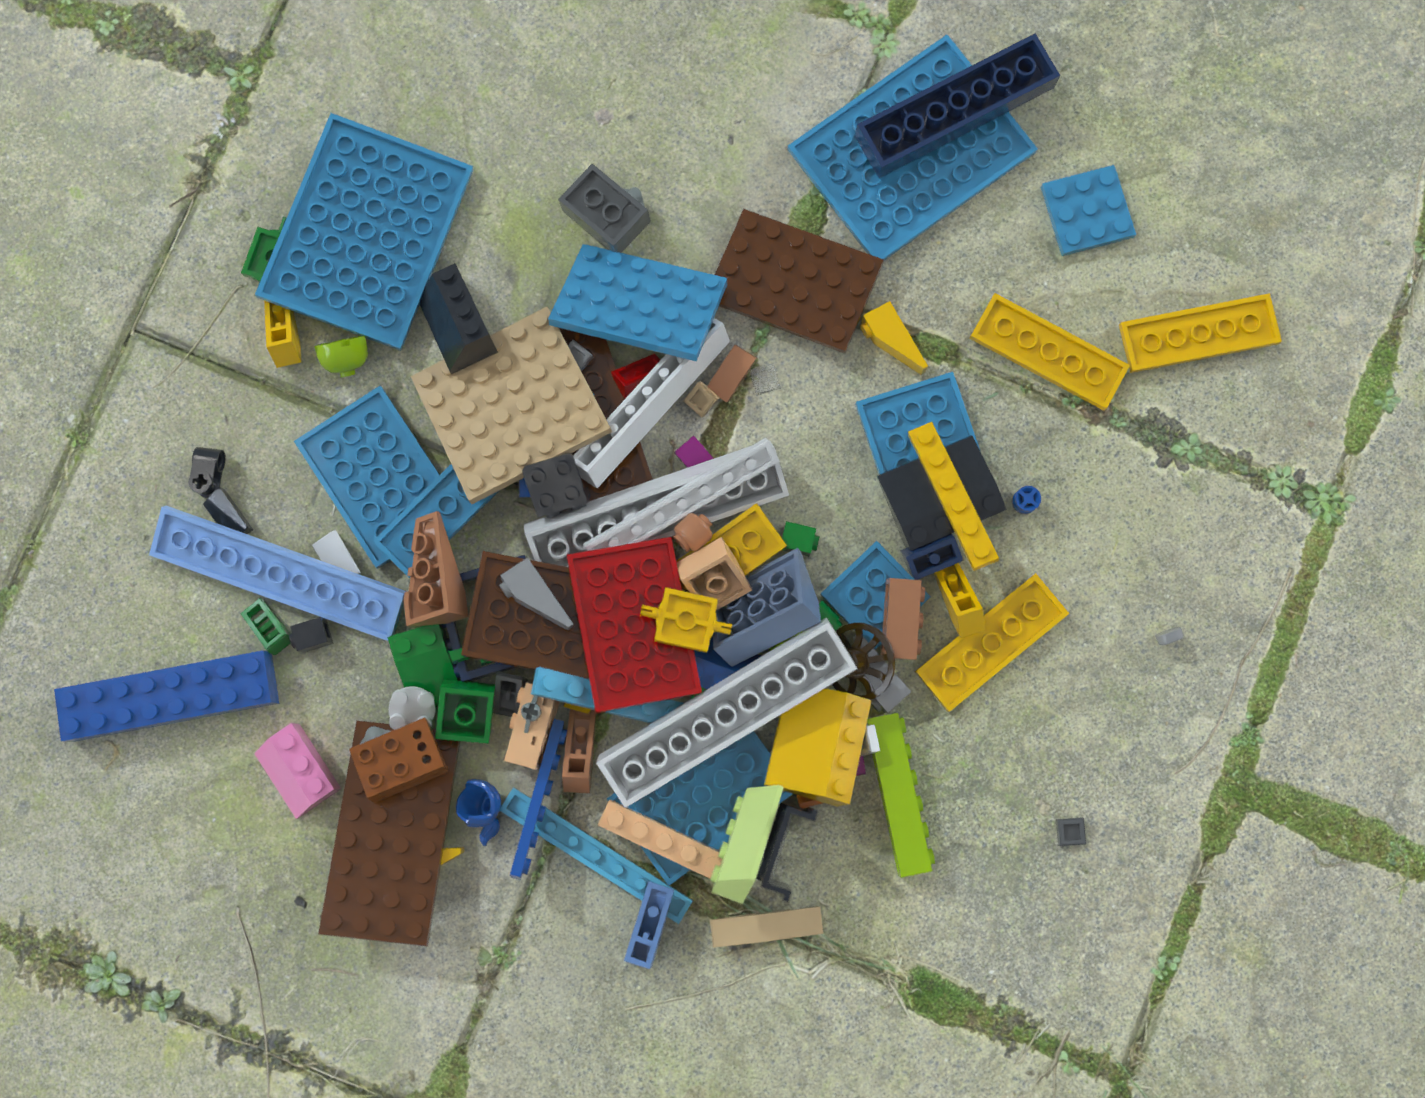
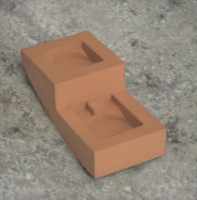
M735 344L707 387L720 399L729 402L757 358Z

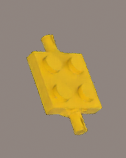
M665 588L662 603L658 608L642 605L640 616L656 619L655 642L701 652L708 651L710 638L714 632L730 635V629L732 628V624L716 621L718 599Z

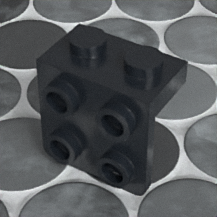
M565 453L526 465L522 470L537 517L546 515L547 518L561 514V510L583 508L591 498L588 487H583L574 456L571 453Z

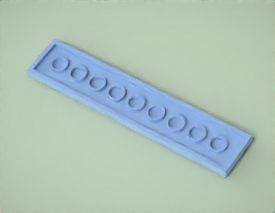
M169 506L161 507L149 553L150 556L386 641H388L387 637L395 634L404 604V595L407 592Z

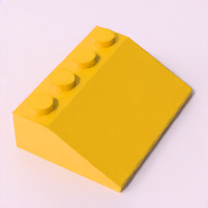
M824 688L782 713L779 717L764 785H780L784 787L783 791L836 807L850 804L872 700Z

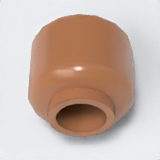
M690 513L674 527L676 535L673 538L686 552L689 550L696 552L711 540L712 531L710 527L712 523L703 514L697 516L694 513Z

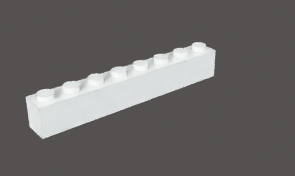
M715 318L713 319L697 362L666 354L606 419L612 433L582 447L573 455L582 479L598 488L725 348L730 340L722 322Z

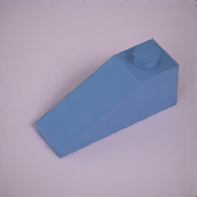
M648 881L624 961L647 969L652 968L674 889Z

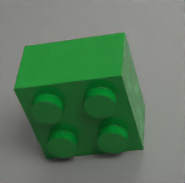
M443 679L440 687L435 739L489 744L495 684Z

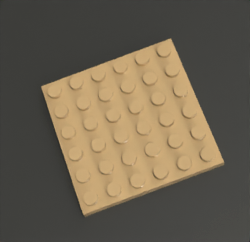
M548 307L490 335L498 353L453 374L449 372L443 359L410 376L471 504L524 478L522 472L524 466L565 453H573L612 433L559 328L549 325L548 318L551 313Z

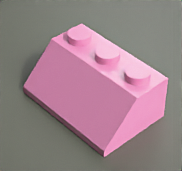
M290 723L268 738L254 753L296 819L341 790L340 785L300 724Z

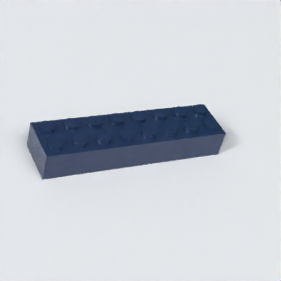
M1036 33L860 122L856 127L855 138L878 178H881L1054 89L1061 75Z

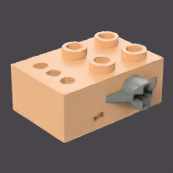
M526 683L525 688L521 687L518 693L517 703H520L518 713H513L509 728L513 729L504 761L532 769H540L560 701L531 695L533 684Z

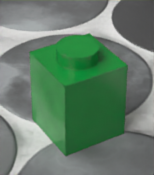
M786 521L782 539L787 544V547L782 551L791 552L798 548L802 555L810 557L811 550L817 551L820 536L815 535L817 528Z

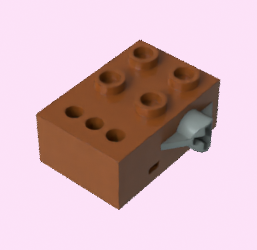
M425 717L393 731L375 726L370 727L366 731L361 743L349 749L366 797L373 804L449 772L435 739L431 724Z

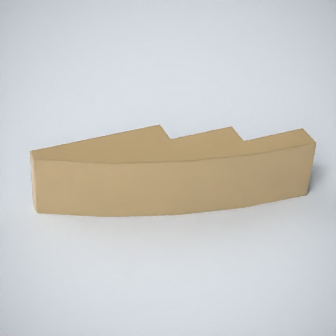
M820 906L765 913L758 912L710 920L713 947L823 934Z

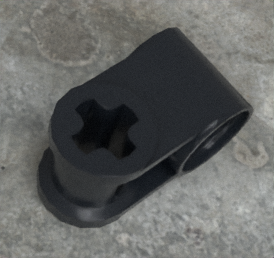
M196 447L193 451L189 487L204 498H208L220 487L222 472L226 462L224 450Z

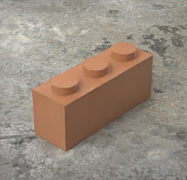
M886 579L882 633L889 640L895 659L916 660L917 655L921 654L922 641L918 639V629H922L923 613H920V602H924L925 587H921L922 580ZM883 644L881 645V655L887 654Z

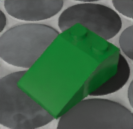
M441 624L425 625L387 637L404 688L419 687L434 695L435 708L438 707L440 687L443 679L460 681L454 673L453 663L446 644L447 635L445 628L443 629Z

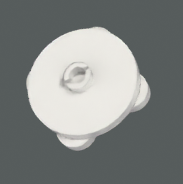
M405 687L394 691L389 702L390 727L396 730L424 717L432 727V720L435 715L434 695L419 687Z

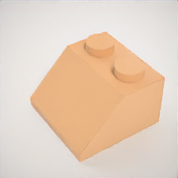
M722 537L676 562L680 579L688 591L693 594L718 599L716 610L752 591L739 563Z

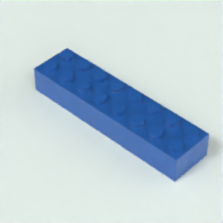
M264 650L54 689L60 739L63 742H76L280 704L273 656Z

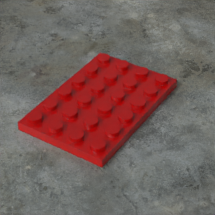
M666 537L568 554L567 562L595 713L701 694L702 690L694 650L655 642L656 619L640 616L642 605L654 608L660 606L665 588L682 591L672 538Z

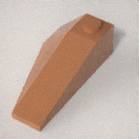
M436 511L416 518L411 548L414 552L412 568H408L407 575L411 577L409 591L405 592L404 595L406 626L448 624L468 617L465 589L440 512Z

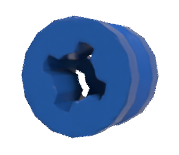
M1033 486L1020 488L1012 498L1013 508L1020 514L1033 512L1041 503V494Z

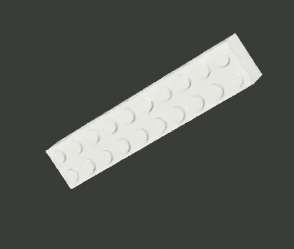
M768 440L769 443H770V445H771V447L773 448V450H774L776 456H777L775 447L772 445V443L770 442V440ZM749 447L589 501L583 508L577 510L569 508L561 511L562 513L557 516L543 517L525 523V536L534 560L568 567L567 555L587 551L584 547L585 542ZM780 463L761 472L693 513L697 516L703 514L710 522H714L746 511L756 503L760 506L789 496ZM682 519L644 541L676 535L674 527Z
M826 617L813 627L806 629L601 753L596 763L626 808L856 670L857 667Z

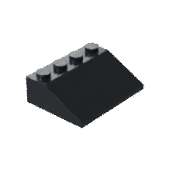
M970 435L945 446L980 520L982 521L1007 510L999 488L973 436ZM919 458L877 475L903 544L910 551L955 532Z

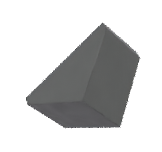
M497 672L493 713L512 717L513 713H518L520 703H517L518 693L521 687L525 688L528 679L522 676Z

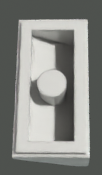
M336 530L328 533L312 545L321 561L361 575Z

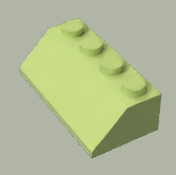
M773 785L747 788L743 798L737 797L733 812H736L737 815L735 820L730 819L725 833L730 835L728 843L723 841L718 857L722 858L720 866L715 865L710 881L715 882L712 893L743 904L755 882L782 795L783 786Z

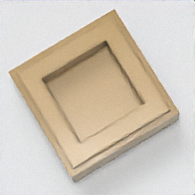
M699 381L683 401L702 418L720 397L702 381Z

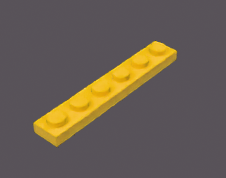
M930 422L908 431V437L973 571L997 562L999 557L933 423Z

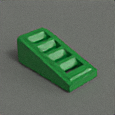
M260 597L240 613L266 651L272 655H277L291 644L289 639L290 632L263 598ZM263 609L264 613L253 620L252 617ZM268 618L270 619V620H269L268 622H266L263 626H261L260 628L258 627V626H259L260 624H262L265 620H267ZM273 627H276V629H274V630H273L271 633H269L267 636L265 635V634H266L268 631H270Z

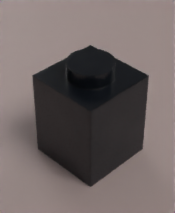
M318 617L290 626L292 631L289 634L290 643L298 652L305 653L334 644L327 619Z

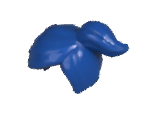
M470 779L457 799L456 812L468 827H483L479 835L480 842L483 846H487L488 841L496 836L500 829L499 820L496 818L501 808L500 794L489 782Z

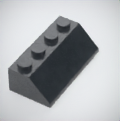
M456 263L433 273L425 286L420 307L451 374L456 373L498 353Z

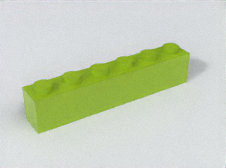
M898 713L869 718L866 726L875 725L880 751L873 753L872 756L898 876L902 878L931 872V865L935 864V858L932 848H927L926 838H929L927 823L922 822L920 812L924 811L921 796H916L914 786L918 785L915 769L910 770L908 759H912V752L909 743L905 744L903 733H906L904 718H899Z

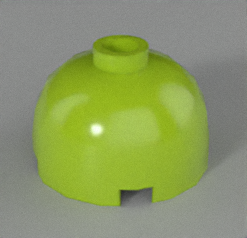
M365 335L314 346L322 367L330 373H340V377L355 375V369L363 366L368 355Z

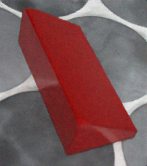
M655 353L611 372L615 383L625 399L659 363L660 359Z

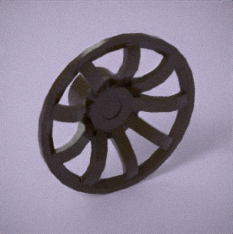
M855 622L839 628L836 633L853 659L857 669L844 676L849 678V688L847 691L837 681L832 683V686L837 691L850 693L868 700L877 698L889 687L895 672V656L889 640L878 628L866 623ZM855 629L856 637L851 647L849 640L843 633ZM863 630L874 634L872 640L866 646L860 648L863 640ZM881 641L887 654L868 657L867 654ZM888 660L887 674L869 667L870 663ZM865 674L872 675L883 683L874 691L871 682ZM857 679L864 685L867 695L854 694L857 687Z

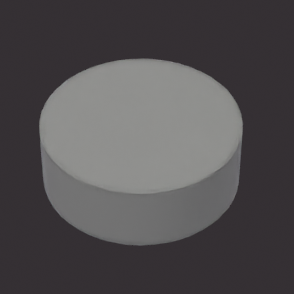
M1174 627L1155 636L1159 645H1167L1182 639L1184 634L1181 627Z

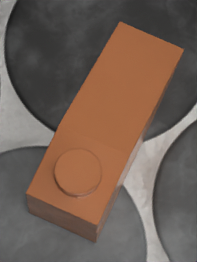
M570 709L562 771L564 792L590 793L596 713L593 709L588 714Z

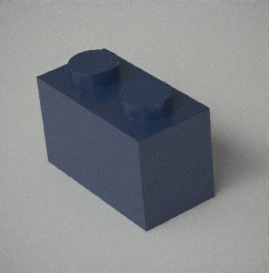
M952 534L912 551L908 548L900 550L908 571L914 580L921 579L964 561L956 539Z

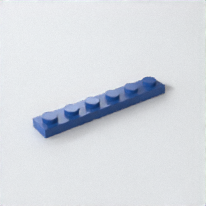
M553 720L511 868L510 878L521 880L522 874L528 875L532 859L527 858L530 847H536L539 832H535L537 821H543L546 806H542L545 795L550 796L554 782L549 780L552 770L557 771L561 755L556 753L559 744L564 746L568 730L564 729V721Z

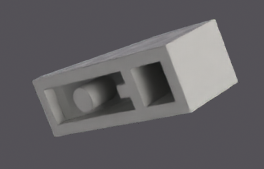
M528 558L500 575L503 583L499 586L507 598L512 596L517 603L568 631L573 628V623Z
M864 637L860 648L868 644ZM872 649L867 655L871 657L879 654ZM885 661L869 664V667L887 674L888 665ZM894 672L889 687L883 694L872 699L871 705L877 712L882 710L884 713H888L911 691ZM865 674L871 682L874 691L883 683L880 679Z

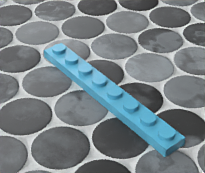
M513 787L499 811L524 826L531 797ZM546 808L542 822L537 821L535 832H539L540 837L643 901L648 881L674 889L667 917L677 924L680 923L693 902L686 895L670 885L668 886L664 881L550 809Z

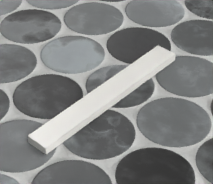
M764 438L585 542L584 547L587 551L643 542L780 461L767 438Z

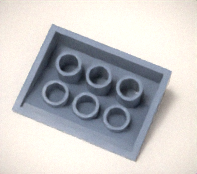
M798 548L746 575L745 577L752 591L716 610V621L732 624V628L730 629V635L719 632L713 633V649L731 667L821 622L819 602L803 556Z

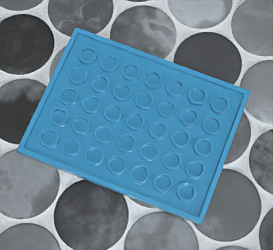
M948 34L787 146L789 153L865 252L884 260L1020 165L1038 150L1012 115L1007 112L903 167L878 178L855 138L857 124L972 66Z
M330 113L255 296L359 336L365 335L367 339L402 351L421 303L425 286L433 273L473 173V166Z

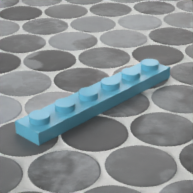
M542 667L536 668L531 695L595 710L589 679ZM669 699L605 712L653 723L684 703Z

